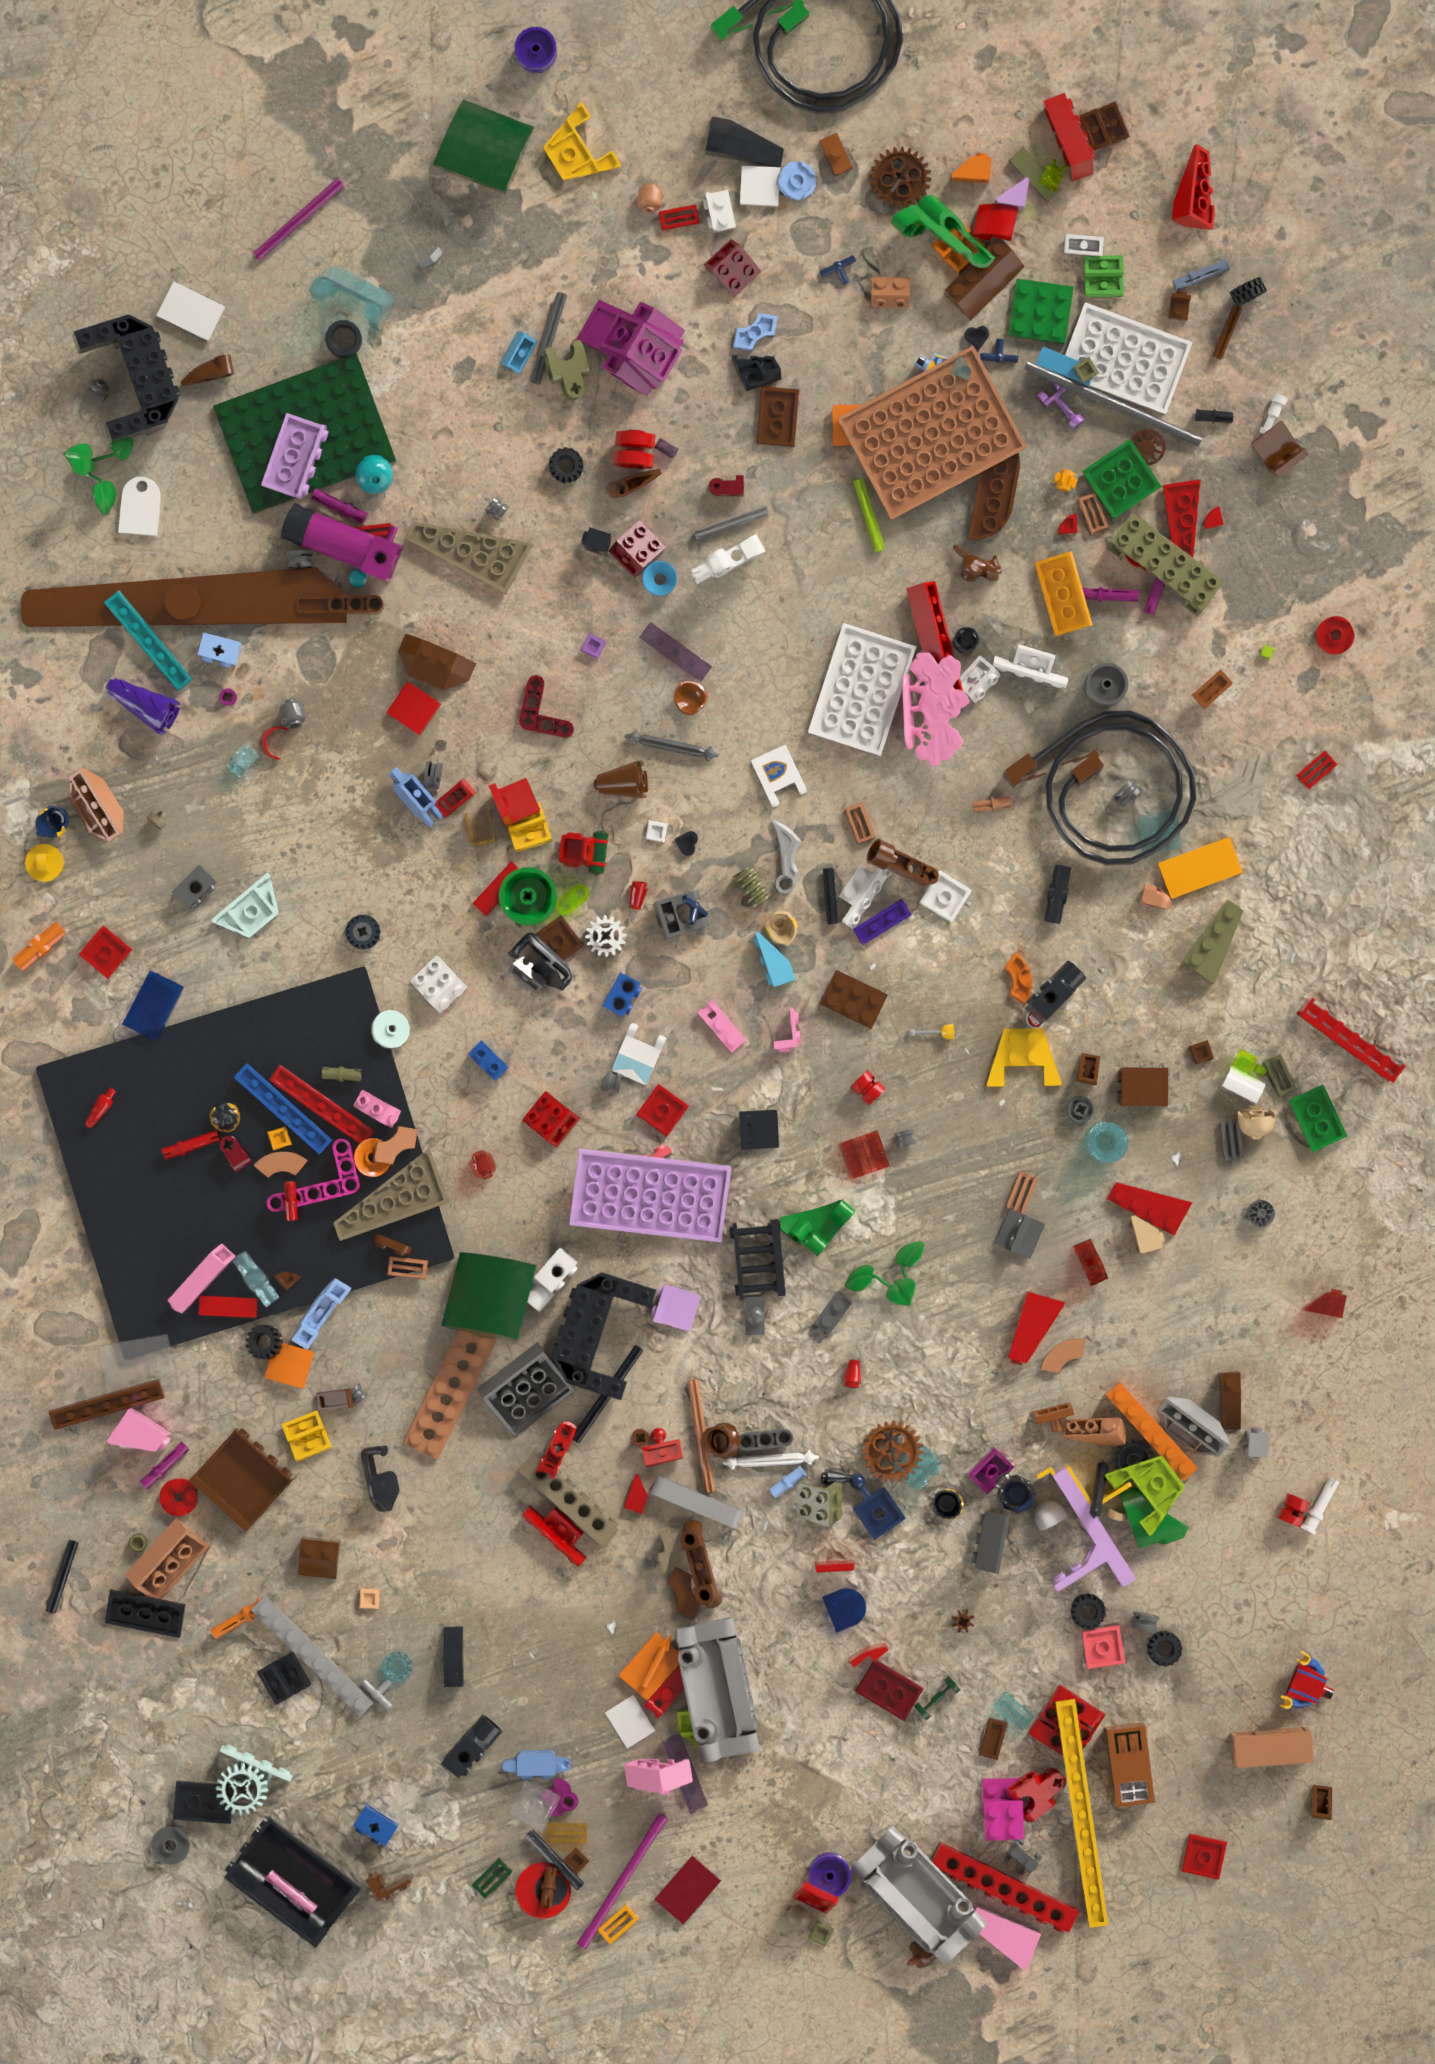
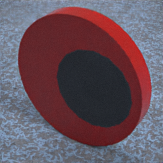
M539 1862L527 1867L519 1875L515 1885V1897L519 1907L527 1915L536 1919H549L557 1916L565 1909L571 1896L570 1883L557 1871L555 1879L556 1891L553 1894L552 1908L540 1906L542 1896L541 1884L544 1882L545 1867L554 1868L551 1863Z

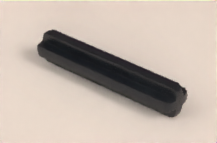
M824 868L823 882L827 924L833 925L838 923L834 869Z

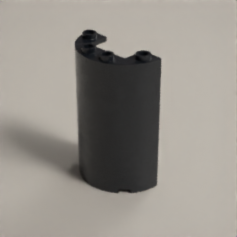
M265 1816L259 1824L261 1829L256 1827L250 1835L253 1838L250 1843L245 1842L240 1848L241 1855L235 1863L231 1861L224 1871L227 1874L224 1876V1879L316 1948L348 1904L352 1902L362 1889V1886L273 1818ZM272 1870L300 1892L303 1891L309 1900L318 1905L311 1915L298 1905L295 1906L292 1900L265 1880Z

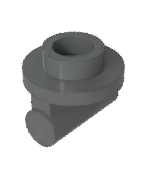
M93 380L87 392L104 401L107 397L109 386L104 380Z

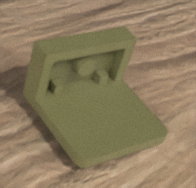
M804 1482L798 1483L797 1516L825 1526H831L840 1520L843 1514L842 1483L834 1482L827 1488H821Z

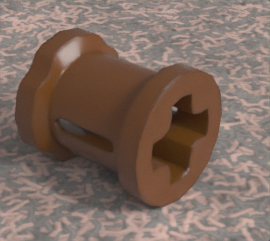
M643 1428L636 1429L632 1434L633 1443L637 1446H645L649 1441L647 1430ZM644 1433L645 1441L640 1440L638 1442L636 1434Z

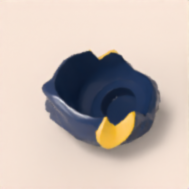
M50 805L38 813L35 820L36 835L52 839L62 836L69 825L67 811L64 808Z

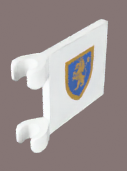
M786 744L751 760L772 807L779 805L774 792L795 783L800 794L807 792Z

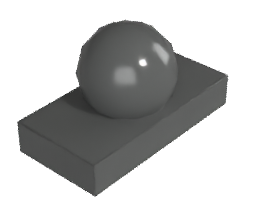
M745 1296L746 1335H765L764 1296Z

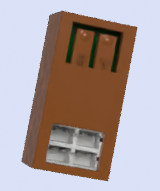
M1139 1722L1105 1727L1116 1807L1155 1803L1145 1724Z

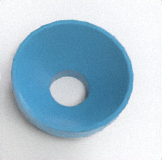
M655 561L644 570L643 584L651 594L664 596L674 590L677 584V573L668 562ZM663 574L666 577V582L663 585H657L654 581L656 575Z

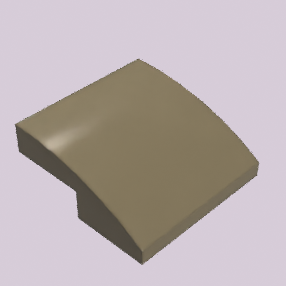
M669 1528L661 1530L664 1549L658 1550V1557L662 1572H666L670 1558L671 1540Z

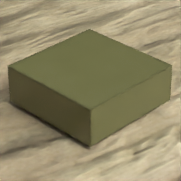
M1090 357L1073 366V370L1082 384L1099 374Z
M817 1920L808 1938L826 1947L834 1928Z

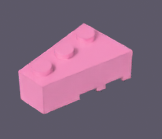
M637 1759L624 1764L627 1787H632L636 1790H647L650 1793L659 1792L660 1795L671 1793L672 1789L693 1782L689 1759H684L678 1763H674V1759H668L667 1763H659V1759Z

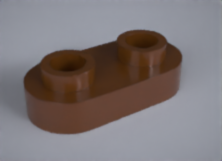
M376 1234L374 1238L377 1247L387 1250V1247L392 1248L397 1255L405 1257V1254L409 1255L412 1247L385 1236Z

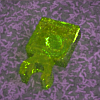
M1056 159L1044 169L1038 181L1053 192L1058 188L1063 178L1061 173L1065 169V165H1062L1061 168L1056 166Z

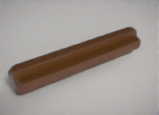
M1232 306L1214 350V358L1220 360L1223 358L1242 312V307Z

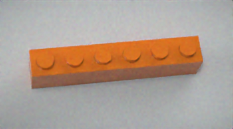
M1118 1381L1105 1393L1108 1399L1154 1450L1165 1458L1174 1472L1183 1481L1198 1469L1121 1382Z

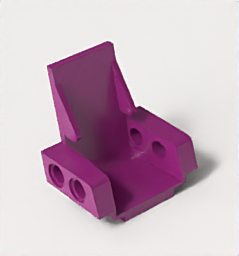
M598 300L577 340L608 356L602 368L631 389L648 397L652 388L657 389L660 382L664 383L683 350L680 347L684 342L681 337L685 330L654 307L641 301L634 313L630 314Z

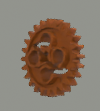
M894 1420L891 1425L885 1421L884 1427L877 1424L878 1430L871 1429L873 1435H866L869 1442H863L867 1449H863L862 1452L867 1455L862 1459L869 1461L865 1467H872L869 1473L874 1474L877 1472L875 1478L879 1479L882 1476L883 1482H886L888 1478L891 1483H894L895 1478L900 1483L902 1477L908 1480V1473L915 1475L913 1469H920L917 1462H923L919 1455L924 1454V1451L919 1450V1448L924 1446L923 1443H918L921 1437H914L917 1431L915 1429L910 1431V1425H906L903 1428L904 1423L901 1421L898 1426ZM894 1430L892 1433L894 1438L904 1436V1442L901 1445H897L894 1440H891L892 1447L897 1450L894 1452L897 1462H900L902 1455L908 1454L909 1456L906 1463L898 1464L904 1472L901 1470L893 1472L894 1467L891 1465L887 1468H882V1461L884 1459H889L891 1463H895L894 1457L889 1454L892 1451L891 1445L882 1432L890 1434ZM881 1440L887 1441L885 1448L879 1450L877 1447L878 1442Z

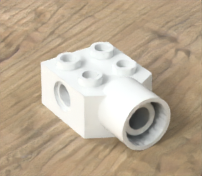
M561 1247L533 1278L528 1303L539 1312L555 1295L553 1291L556 1290L558 1292L565 1284L563 1279L567 1275L571 1277L578 1269L575 1266L578 1262ZM554 1266L562 1268L563 1273L561 1276L553 1274Z

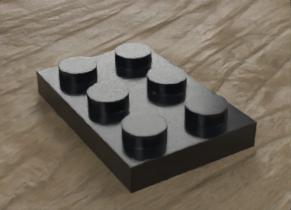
M177 1780L173 1820L231 1824L232 1807L226 1811L225 1807L228 1804L225 1802L220 1805V1801L224 1798H217L216 1796L222 1792L216 1790V1786H222V1784ZM227 1784V1793L230 1799L234 1795V1789L231 1784Z

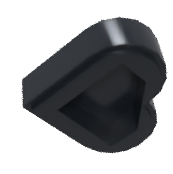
M979 326L977 329L970 327L965 331V340L980 350L989 337V329L985 326Z
M693 831L686 832L674 839L683 855L691 856L695 852L698 835Z

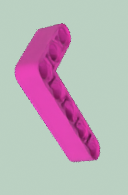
M339 1139L333 1144V1152L340 1179L296 1189V1193L300 1196L297 1207L352 1194L359 1190L360 1180L354 1163L352 1147L348 1140ZM340 1142H344L347 1145V1150L344 1153H340L337 1150V1145ZM344 1161H349L352 1165L351 1170L348 1172L342 1170L341 1165ZM350 1179L356 1182L354 1190H348L346 1187V1182ZM330 1184L337 1186V1193L335 1195H331L327 1191ZM312 1188L319 1192L317 1199L309 1197V1191ZM285 1192L271 1195L268 1198L267 1206L271 1211L285 1210V1203H283ZM275 1197L281 1200L279 1208H274L271 1205V1201Z

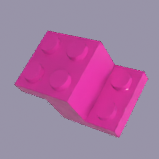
M1020 1777L982 1778L985 1841L1024 1839L1022 1798L1013 1800L1007 1795V1788L1020 1779Z

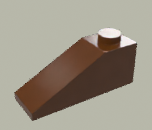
M1219 1372L1221 1426L1223 1430L1241 1429L1240 1372Z

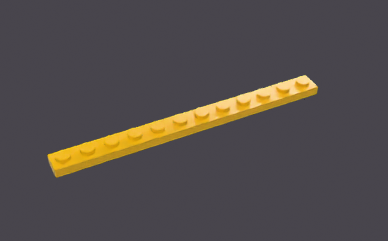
M1075 1699L1059 1701L1055 1703L1089 1928L1108 1925L1076 1703Z

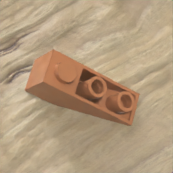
M1121 1418L1066 1419L1063 1437L1106 1446L1125 1445L1127 1427Z

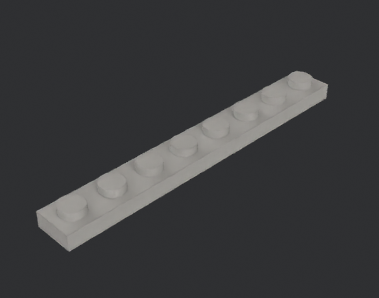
M265 1595L251 1608V1611L359 1716L374 1703Z

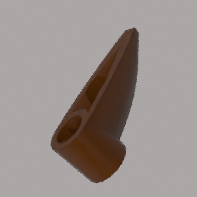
M220 355L199 365L183 378L181 386L203 383L234 375L231 355Z
M661 470L644 471L612 481L607 486V493L612 498L624 497L655 480L662 474ZM616 486L620 487L621 490L619 492H615Z

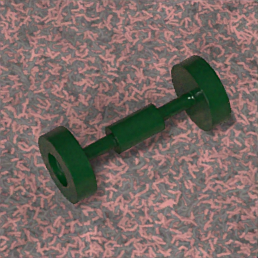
M949 1675L944 1679L949 1686L942 1692L939 1691L930 1699L931 1702L924 1708L919 1702L914 1705L926 1721L931 1717L926 1710L942 1700L946 1692L952 1688L957 1694L961 1690Z

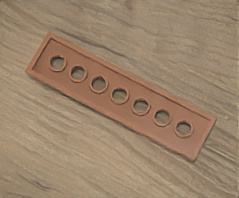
M458 1331L403 1442L404 1444L438 1460L498 1338H482L466 1331ZM473 1342L477 1345L475 1353H469L466 1350L468 1343ZM460 1360L468 1362L469 1367L467 1370L462 1371L458 1368ZM450 1378H459V1387H451L449 1384ZM448 1394L451 1396L452 1401L449 1405L442 1404V1395ZM439 1411L443 1414L441 1422H435L432 1419L434 1412ZM430 1428L434 1431L435 1436L433 1439H426L424 1437L426 1429Z

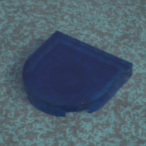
M842 1588L822 1596L836 1633L858 1624L865 1616V1599L861 1593L854 1589Z

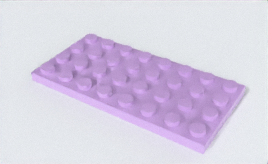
M579 1148L569 1225L721 1242L732 1167Z

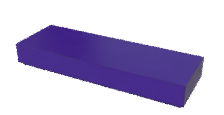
M900 899L853 930L862 945L912 914L904 901Z

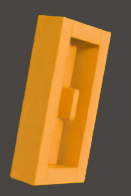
M625 1904L602 1924L598 1931L611 1944L632 1926L639 1917ZM625 1910L628 1912V1913L625 1914L619 1921H617L611 1928H609L606 1932L603 1931L609 1924H611V1923H612L617 1917H619ZM631 1916L632 1919L625 1926H623L617 1933H615L611 1938L608 1936L628 1917Z

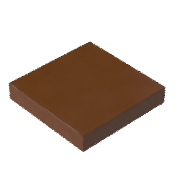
M562 915L535 934L563 961L584 946Z

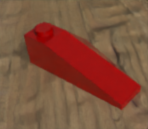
M1198 144L1193 147L1173 201L1172 220L1184 227L1212 230L1215 206L1211 205L1210 194H1213V187L1209 185V176L1211 175L1209 151Z

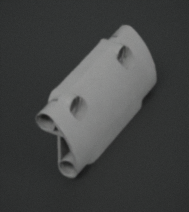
M733 1617L676 1629L675 1635L679 1648L678 1660L694 1737L698 1741L702 1763L760 1750L756 1732L758 1724L742 1645L739 1637L736 1636ZM686 1652L692 1655V1661L686 1659ZM701 1728L708 1731V1737L702 1735Z
M894 1826L851 1867V1870L864 1882L866 1890L925 1951L931 1952L944 1966H947L988 1925L974 1911L970 1900L931 1862L916 1844L906 1840ZM904 1850L910 1851L911 1856L905 1855ZM958 1906L964 1907L965 1912H961Z

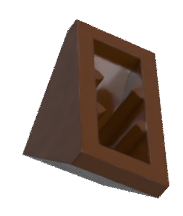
M1081 1053L1076 1082L1097 1085L1100 1056Z
M1313 1785L1309 1815L1312 1818L1332 1819V1787Z

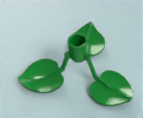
M133 438L111 444L110 447L114 451L113 453L92 458V448L86 443L74 445L63 453L74 473L80 476L85 475L86 478H92L99 483L93 487V498L103 515H106L114 505L116 489L111 481L105 480L103 482L102 479L91 475L96 467L94 462L114 457L115 455L120 461L128 459L133 450Z
M924 1242L909 1243L899 1249L895 1261L898 1265H901L904 1279L896 1280L893 1286L876 1274H873V1266L863 1265L856 1268L849 1275L845 1287L854 1292L863 1291L870 1286L872 1278H875L889 1288L886 1292V1298L889 1302L902 1306H912L916 1283L913 1279L907 1278L905 1267H913L917 1264L924 1251Z

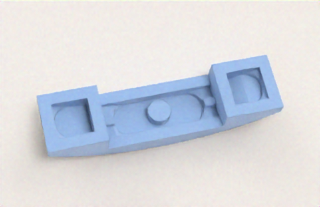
M334 1278L312 1303L296 1328L291 1340L308 1349L318 1336V1330L338 1303L341 1304L351 1288Z

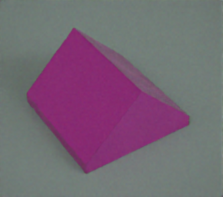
M993 1446L966 1474L983 1491L989 1494L1014 1469V1466Z

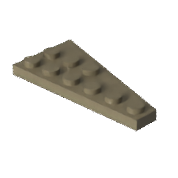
M418 522L412 524L405 537V540L504 594L509 590L533 546V543Z
M430 1148L334 1222L340 1241L449 1202Z

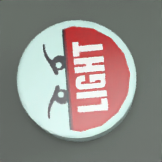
M1030 1013L1026 1015V1023L1029 1027L1040 1028L1044 1025V1023L1040 1024Z

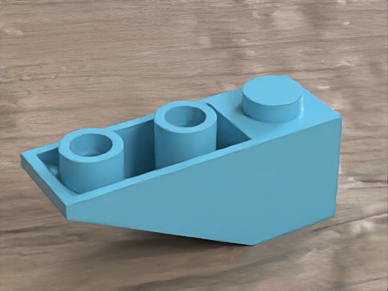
M755 932L756 937H753L756 949H761L762 955L759 956L761 964L766 966L769 972L765 974L768 984H773V987H777L796 980L790 962L759 932Z

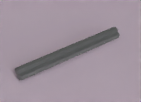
M557 292L531 376V382L540 385L546 367L543 350L544 348L552 347L567 295L562 292Z

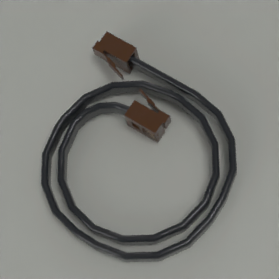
M1130 710L1104 711L1084 720L1034 757H1031L1028 753L1004 770L1003 775L1013 788L1024 781H1030L1046 775V772L1025 778L1036 770V763L1082 729L1107 718H1130L1150 725L1167 740L1179 756L1189 777L1190 800L1183 820L1170 835L1153 848L1132 858L1107 859L1085 851L1063 829L1053 808L1052 781L1059 763L1082 741L1101 732L1128 731L1149 739L1166 755L1175 774L1176 800L1169 819L1154 835L1133 845H1107L1090 839L1070 822L1065 812V797L1068 789L1075 782L1080 786L1103 769L1104 764L1099 759V754L1094 749L1083 757H1077L1061 764L1063 766L1087 758L1071 770V778L1065 783L1058 800L1059 815L1064 826L1082 843L1108 853L1133 852L1157 841L1175 821L1183 798L1182 772L1171 749L1150 731L1130 724H1105L1077 736L1054 759L1045 789L1046 809L1056 831L1081 857L1105 866L1132 865L1160 851L1187 825L1196 802L1195 773L1183 749L1174 737L1154 719Z

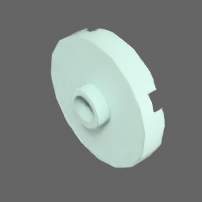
M387 1010L381 1012L373 1020L371 1026L373 1039L384 1048L393 1049L399 1047L409 1036V1023L404 1015L397 1011ZM389 1026H393V1032L389 1031Z

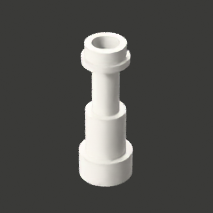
M1277 393L1273 394L1272 404L1267 413L1269 414L1264 427H1260L1259 433L1261 435L1272 428L1275 418H1278L1288 398Z

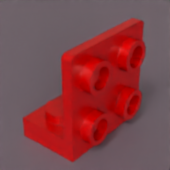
M527 778L499 789L496 783L488 786L505 826L540 812L539 805Z
M545 1091L522 1121L557 1148L579 1121L580 1117Z

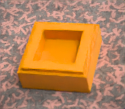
M286 1126L267 1132L273 1151L292 1145Z

